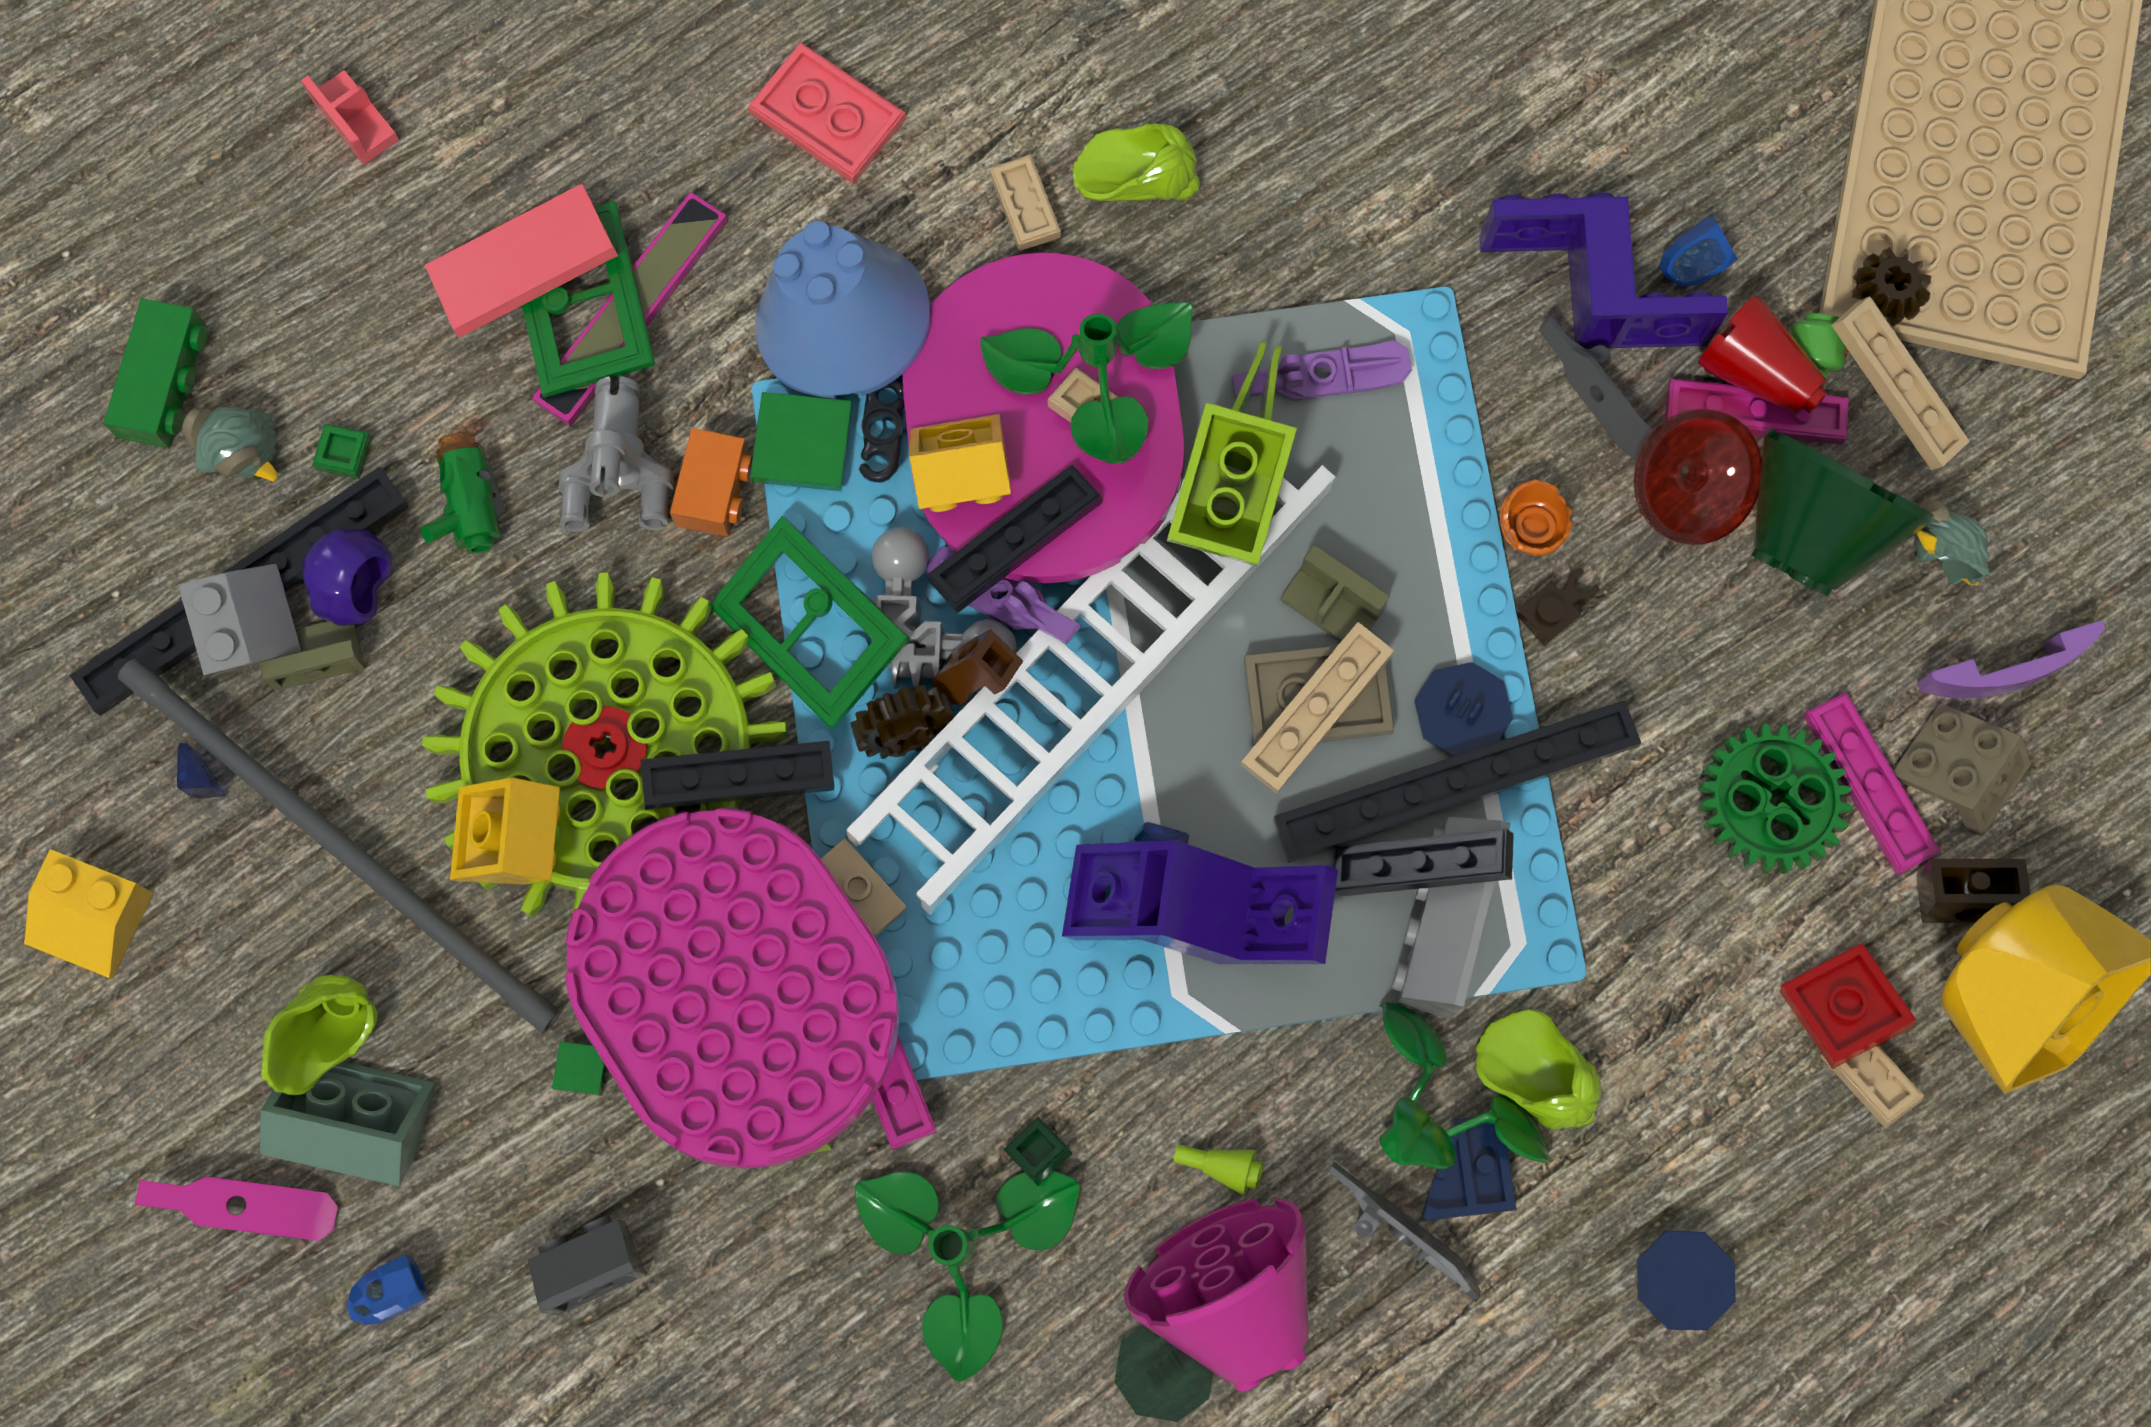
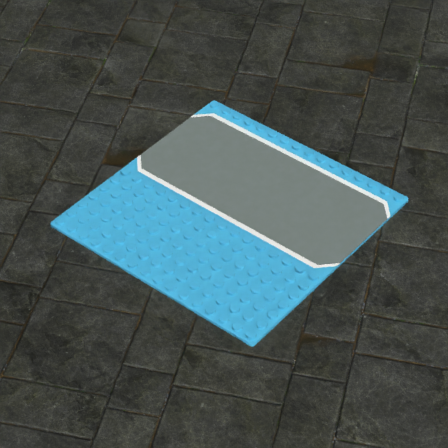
M1430 288L1191 321V340L1188 352L1179 363L1174 365L1185 447V464L1182 480L1186 475L1206 402L1232 410L1237 399L1234 395L1232 375L1249 372L1257 354L1260 341L1267 342L1259 371L1269 368L1275 345L1282 346L1279 364L1284 356L1291 354L1303 355L1340 350L1342 347L1347 349L1391 340H1395L1409 349L1412 371L1403 384L1377 390L1295 401L1274 393L1271 421L1297 428L1283 478L1299 490L1323 465L1336 477L1330 492L931 915L921 907V900L916 896V893L944 863L898 821L889 815L861 845L859 844L855 847L849 842L907 906V910L881 932L876 939L885 952L893 971L899 1001L898 1036L916 1081L1381 1012L1383 1009L1379 1005L1383 1002L1396 1004L1399 991L1392 989L1395 971L1399 962L1407 963L1411 946L1403 944L1410 917H1419L1423 902L1415 899L1417 889L1342 897L1335 893L1325 964H1217L1144 940H1072L1062 937L1076 845L1139 842L1146 835L1148 838L1144 839L1143 842L1150 840H1178L1254 868L1327 865L1334 868L1336 847L1288 863L1273 822V817L1451 758L1452 756L1423 739L1414 703L1434 670L1473 662L1504 681L1513 719L1499 741L1539 729L1454 292L1451 288ZM1319 367L1314 370L1318 378L1324 379L1330 376L1326 368ZM903 374L900 375V376L897 378V380H899L900 382H902V384H903ZM777 378L755 382L752 386L756 427L762 392L797 396L806 395L794 391ZM891 388L882 389L878 393L879 401L884 404H892L897 398H901L904 401V395L898 396ZM860 391L847 395H836L837 400L852 401L853 406L842 491L764 484L770 530L782 516L787 518L869 599H877V595H885V580L879 577L873 568L871 553L875 541L886 530L903 527L921 535L928 545V563L940 548L949 547V545L931 527L922 509H919L909 458L905 405L901 412L904 437L898 471L890 480L881 483L871 482L860 473L859 467L863 463L869 465L875 472L884 470L888 465L887 459L881 455H874L868 461H864L861 458V452L864 448L861 424L866 395L862 396ZM1262 394L1250 396L1244 413L1247 414L1253 406L1260 411ZM879 420L871 426L870 434L877 439H887L894 434L896 427L888 420ZM1278 500L1276 501L1272 517L1284 506ZM1169 523L1154 540L1208 586L1223 568L1203 551L1168 542L1167 538L1171 523ZM1313 545H1316L1390 596L1386 608L1369 631L1394 649L1393 655L1385 663L1394 732L1392 735L1320 742L1279 793L1275 794L1240 766L1241 761L1254 747L1244 656L1331 647L1340 644V641L1281 601L1282 594L1300 571L1303 559ZM783 552L774 564L785 640L807 614L803 604L806 594L812 589L821 588ZM1138 555L1123 571L1175 618H1178L1193 602L1141 555ZM927 568L913 582L912 596H917L921 606L920 623L915 626L916 629L924 621H937L942 623L945 633L963 634L970 625L977 621L985 619L995 620L970 606L956 613L928 581ZM1090 576L1066 582L1028 584L1040 590L1046 604L1057 611ZM1111 584L1090 605L1093 610L1142 653L1164 632ZM1008 592L1001 593L997 599L1005 597ZM833 601L830 612L823 617H817L789 652L831 692L873 640ZM1079 617L1076 622L1081 627L1068 644L1065 645L1106 682L1113 686L1133 663ZM1010 628L1016 637L1017 652L1038 629L1014 630ZM1049 649L1027 671L1080 720L1102 698L1098 692ZM887 667L833 730L791 689L798 744L820 741L830 742L834 790L805 793L811 845L820 859L844 838L848 841L847 828L925 748L922 747V750L918 752L915 750L909 751L903 757L888 756L885 759H881L879 753L872 757H867L865 751L859 752L850 725L851 722L857 720L855 713L868 710L866 703L874 701L876 698H883L884 693L888 692L893 695L903 687L914 688L912 678H902L898 689H894L892 670ZM925 678L923 685H925L926 691L934 688L932 685L933 679ZM1018 682L995 704L1048 753L1071 730ZM982 688L974 691L965 704L957 705L950 703L953 711V717H955ZM986 715L964 736V739L1016 786L1039 764L1038 761ZM953 747L938 764L939 769L934 773L938 779L989 825L1013 802ZM1549 777L1338 846L1431 837L1433 829H1442L1448 817L1501 820L1511 823L1509 830L1514 833L1512 880L1495 882L1466 999L1581 981L1586 976V966ZM922 782L898 805L952 855L975 832L966 821ZM1112 885L1106 889L1105 901L1110 896ZM1294 907L1287 910L1285 925L1289 924L1293 918Z

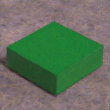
M324 423L312 466L319 471L359 479L371 442V436L368 432Z
M559 1041L552 1084L553 1090L602 1096L606 1065L593 1045Z

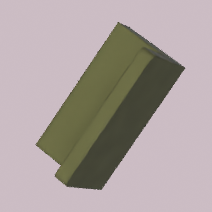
M329 621L296 629L302 652L259 662L262 680L274 691L365 669L356 625L339 626Z

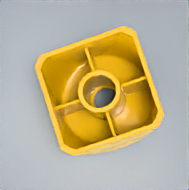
M2049 885L2033 892L2014 906L2008 902L1995 906L1969 929L1957 947L1956 951L1961 959L1944 984L1941 992V1005L1972 1052L2005 1095L2067 1069L2084 1054L2150 977L2151 939L2064 885Z

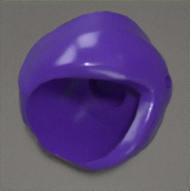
M343 528L333 530L316 541L305 554L302 567L303 580L313 613L319 618L339 626L359 625L374 618L377 613V590L392 571V555L385 544L366 530H346Z

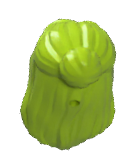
M1146 123L1143 126L1134 128H1116L1096 134L1084 146V150L1078 156L1077 161L1074 162L1072 170L1075 189L1080 192L1083 198L1094 201L1119 202L1155 199H1175L1181 201L1191 198L1200 188L1199 178L1195 171L1197 159L1190 141L1187 140L1185 133L1167 124Z
M321 975L316 977L311 983L305 984L284 1009L273 1017L264 1034L261 1075L262 1079L267 1081L268 1085L275 1092H282L288 1095L304 1094L312 1089L327 1071L350 1056L356 1055L359 1048L364 1045L372 1033L378 1018V1012L374 1004L368 999L366 987L348 976Z
M1528 1009L1511 1013L1509 1016L1490 1023L1485 1028L1484 1033L1480 1037V1042L1476 1046V1070L1485 1086L1511 1098L1530 1114L1537 1117L1541 1125L1549 1127L1551 1130L1580 1128L1594 1122L1595 1112L1599 1106L1598 1101L1602 1095L1601 1081L1596 1067L1590 1061L1587 1062L1580 1051L1564 1037L1548 1015L1537 1010Z

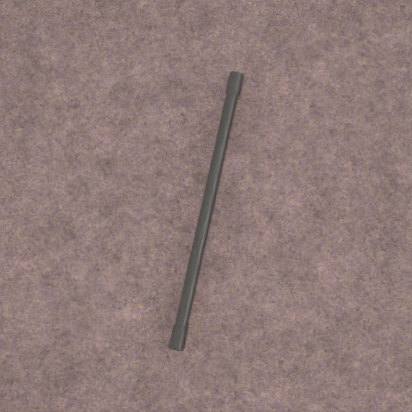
M133 658L121 668L117 678L147 704L155 706L504 998L515 1012L540 1033H545L555 1023L561 1014L555 1006L531 986L523 984L171 690L168 683L138 658Z

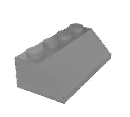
M1448 817L1442 829H1433L1431 837L1505 828L1509 830L1511 823L1501 820ZM1496 881L1417 889L1415 899L1423 902L1419 917H1410L1403 944L1409 945L1411 948L1407 963L1399 962L1395 971L1392 989L1399 991L1396 1004L1448 1019L1454 1017L1464 1007Z

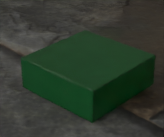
M1039 1117L1003 1149L1037 1186L1073 1154L1068 1146Z

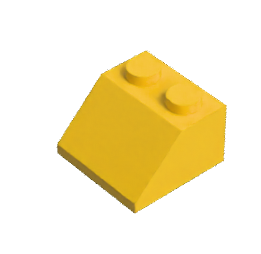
M1000 414L910 429L909 458L919 509L930 508L931 511L942 512L955 508L957 503L975 500L978 504H990L1000 501L1003 495L1011 494Z
M512 777L459 787L450 880L523 885L551 881L552 870L556 862L554 845L556 824L560 817V805L558 803L560 787Z
M50 849L29 891L24 944L113 979L151 900L153 892L135 882Z

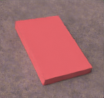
M801 42L748 106L751 115L853 184H855L906 120L904 111Z

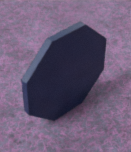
M1473 662L1434 670L1414 701L1423 739L1452 757L1499 742L1513 719L1504 681Z
M1664 1231L1637 1259V1299L1667 1330L1707 1331L1736 1302L1734 1261L1705 1232Z

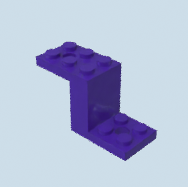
M1558 193L1545 196L1542 199H1525L1521 195L1513 194L1492 201L1479 235L1480 252L1568 250L1574 340L1585 349H1592L1597 345H1603L1607 348L1707 346L1728 314L1727 296H1712L1710 292L1705 291L1693 292L1685 297H1667L1664 293L1654 292L1636 298L1628 197H1614L1611 193H1596L1587 198H1569L1566 194Z
M1178 840L1076 845L1062 937L1072 940H1144L1217 964H1325L1338 869L1327 865L1254 868ZM1112 885L1110 896L1105 901L1106 889ZM1294 907L1293 918L1289 924L1285 925L1286 912Z

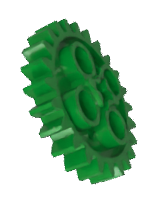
M1765 723L1758 728L1756 737L1753 731L1747 727L1740 733V741L1730 736L1724 742L1726 751L1717 749L1711 755V758L1717 765L1708 764L1702 770V773L1712 780L1704 782L1698 787L1700 793L1710 796V799L1698 806V810L1712 812L1713 816L1703 825L1704 829L1718 827L1720 833L1713 843L1718 845L1728 841L1731 844L1727 854L1729 859L1739 852L1745 854L1744 868H1749L1756 860H1761L1762 873L1767 874L1773 869L1775 862H1777L1781 873L1786 874L1792 870L1794 861L1797 867L1803 870L1810 866L1809 855L1816 861H1819L1827 856L1823 846L1832 849L1838 845L1840 841L1833 832L1841 833L1848 828V824L1838 817L1849 813L1853 807L1840 801L1841 797L1852 791L1851 787L1838 785L1837 782L1846 773V769L1832 770L1829 764L1836 757V753L1832 752L1821 756L1818 751L1822 745V740L1819 738L1810 746L1804 743L1806 737V730L1801 729L1791 738L1789 737L1787 724H1782L1775 732V735H1772L1769 725ZM1762 757L1769 758L1777 764L1778 776H1770L1762 770L1760 765ZM1741 773H1747L1750 780L1743 779ZM1799 786H1806L1814 792L1816 797L1815 805H1808L1800 799L1798 794ZM1773 791L1780 795L1777 806L1772 805L1769 801ZM1734 792H1741L1747 795L1752 804L1750 812L1742 811L1735 805L1733 800ZM1800 817H1805L1808 820V825H1804ZM1772 821H1779L1787 827L1789 831V839L1787 841L1776 838L1772 833Z

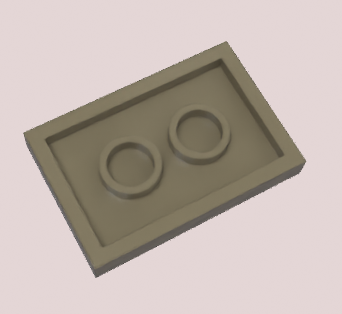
M1337 646L1244 656L1254 746ZM1385 665L1321 742L1393 734L1394 726Z

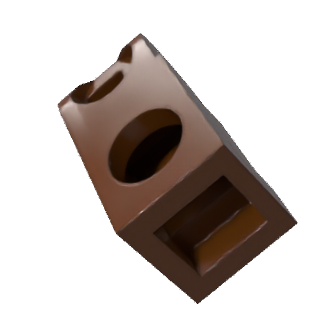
M989 629L953 650L947 658L946 665L933 678L932 685L934 688H939L941 694L946 693L950 703L957 705L965 704L974 691L984 686L994 695L1005 690L1023 663V660L992 629Z

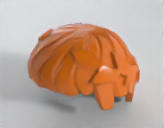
M1536 479L1522 482L1504 499L1500 509V526L1505 540L1513 549L1532 556L1550 555L1564 544L1565 539L1569 537L1570 528L1572 527V521L1570 520L1572 510L1567 506L1565 499L1558 494L1559 491L1555 485L1545 481L1540 482Z

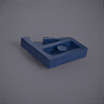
M1473 1117L1454 1119L1450 1127ZM1482 1123L1450 1137L1454 1145L1456 1161L1448 1169H1436L1422 1212V1221L1517 1210L1508 1149L1497 1137L1495 1125Z

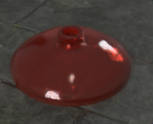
M1712 409L1687 410L1664 421L1646 440L1635 466L1634 493L1638 508L1646 522L1665 538L1688 545L1711 543L1732 533L1748 517L1758 499L1762 458L1755 438L1738 419L1724 412ZM1687 465L1689 469L1688 475L1681 479L1680 472Z

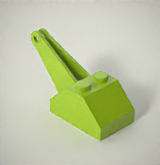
M1260 341L1255 359L1232 410L1207 402L1205 404L1167 538L1168 542L1258 566L1297 430L1296 427L1271 421L1278 361L1282 346L1275 345L1263 388L1259 417L1244 413L1255 386L1267 342Z

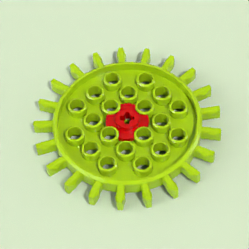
M599 573L595 587L597 608L569 613L567 597L558 584L553 581L546 584L547 601L554 613V619L529 631L525 627L521 616L505 604L498 610L504 626L515 636V642L497 658H493L480 645L465 640L461 644L460 648L471 664L486 671L473 695L463 693L454 687L436 686L433 694L439 701L449 708L466 711L462 724L461 736L436 734L423 737L422 746L427 752L437 755L459 754L461 778L438 783L425 789L426 797L432 804H444L458 799L459 787L511 777L560 787L558 801L560 817L556 824L554 845L556 862L552 870L551 881L531 884L523 898L521 911L531 918L536 917L543 908L547 894L553 885L576 892L572 909L573 913V910L578 908L584 893L590 885L589 879L601 864V862L593 859V850L599 842L610 840L615 842L618 847L635 834V828L642 820L654 819L659 821L677 814V807L645 810L640 760L699 754L698 745L702 739L708 736H715L722 740V747L719 752L752 748L751 744L756 742H775L788 738V728L785 722L768 721L760 724H749L744 707L746 701L765 695L777 687L771 672L759 674L745 682L735 684L725 668L728 662L747 648L748 635L741 629L728 636L721 645L712 651L700 639L695 637L699 629L708 620L712 609L709 601L705 598L700 597L690 607L686 617L678 626L669 620L657 616L664 600V585L661 579L651 578L644 591L642 606L639 611L614 608L616 591L609 573ZM613 639L618 642V650L612 657L603 659L595 656V649L601 641ZM673 657L681 661L680 669L675 675L662 677L657 674V666L663 659ZM572 660L577 663L576 671L570 678L560 680L554 677V669L561 661ZM632 678L639 682V688L632 697L620 698L615 695L616 686L623 679ZM522 681L533 682L535 690L530 698L524 701H517L512 698V691L518 683ZM696 697L701 700V708L695 715L684 717L677 713L678 704L682 699ZM591 699L597 702V709L592 717L584 720L574 717V708L580 701ZM645 718H655L660 723L657 733L650 738H641L636 735L637 724ZM544 720L555 723V731L549 739L537 741L532 738V731L537 723ZM503 741L512 743L513 751L507 760L503 762L491 761L490 752L497 743ZM609 742H611L616 749L615 752H606L604 757L601 758L597 752L598 748H607ZM563 760L575 762V772L571 778L565 781L553 779L552 771L558 762ZM634 779L638 782L636 794L628 800L617 799L614 795L616 785L621 780ZM583 800L595 802L596 811L591 819L584 822L573 819L572 812L577 803ZM742 800L701 804L700 811H713L717 808L739 809ZM455 829L443 839L452 851ZM478 882L487 891H490L499 884Z

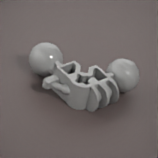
M903 527L886 530L877 538L873 545L871 560L878 576L885 580V595H877V599L870 600L911 638L887 666V668L892 670L894 689H898L902 678H912L915 689L924 684L925 678L933 679L943 668L944 661H947L948 656L953 650L989 629H992L1017 653L1018 647L1015 635L1008 626L996 620L985 619L977 621L970 625L963 634L945 633L942 623L937 621H924L916 629L915 626L920 623L921 606L917 596H912L913 582L927 568L929 560L928 545L921 535Z

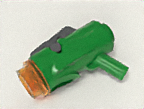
M457 432L446 435L438 441L439 449L436 451V457L440 469V493H445L447 504L444 507V516L422 526L421 535L426 542L432 543L453 532L456 546L466 548L467 553L479 554L490 551L494 548L493 543L501 537L497 518L505 512V508L495 483L496 478L489 459L485 456L481 444L475 442V437L472 433Z

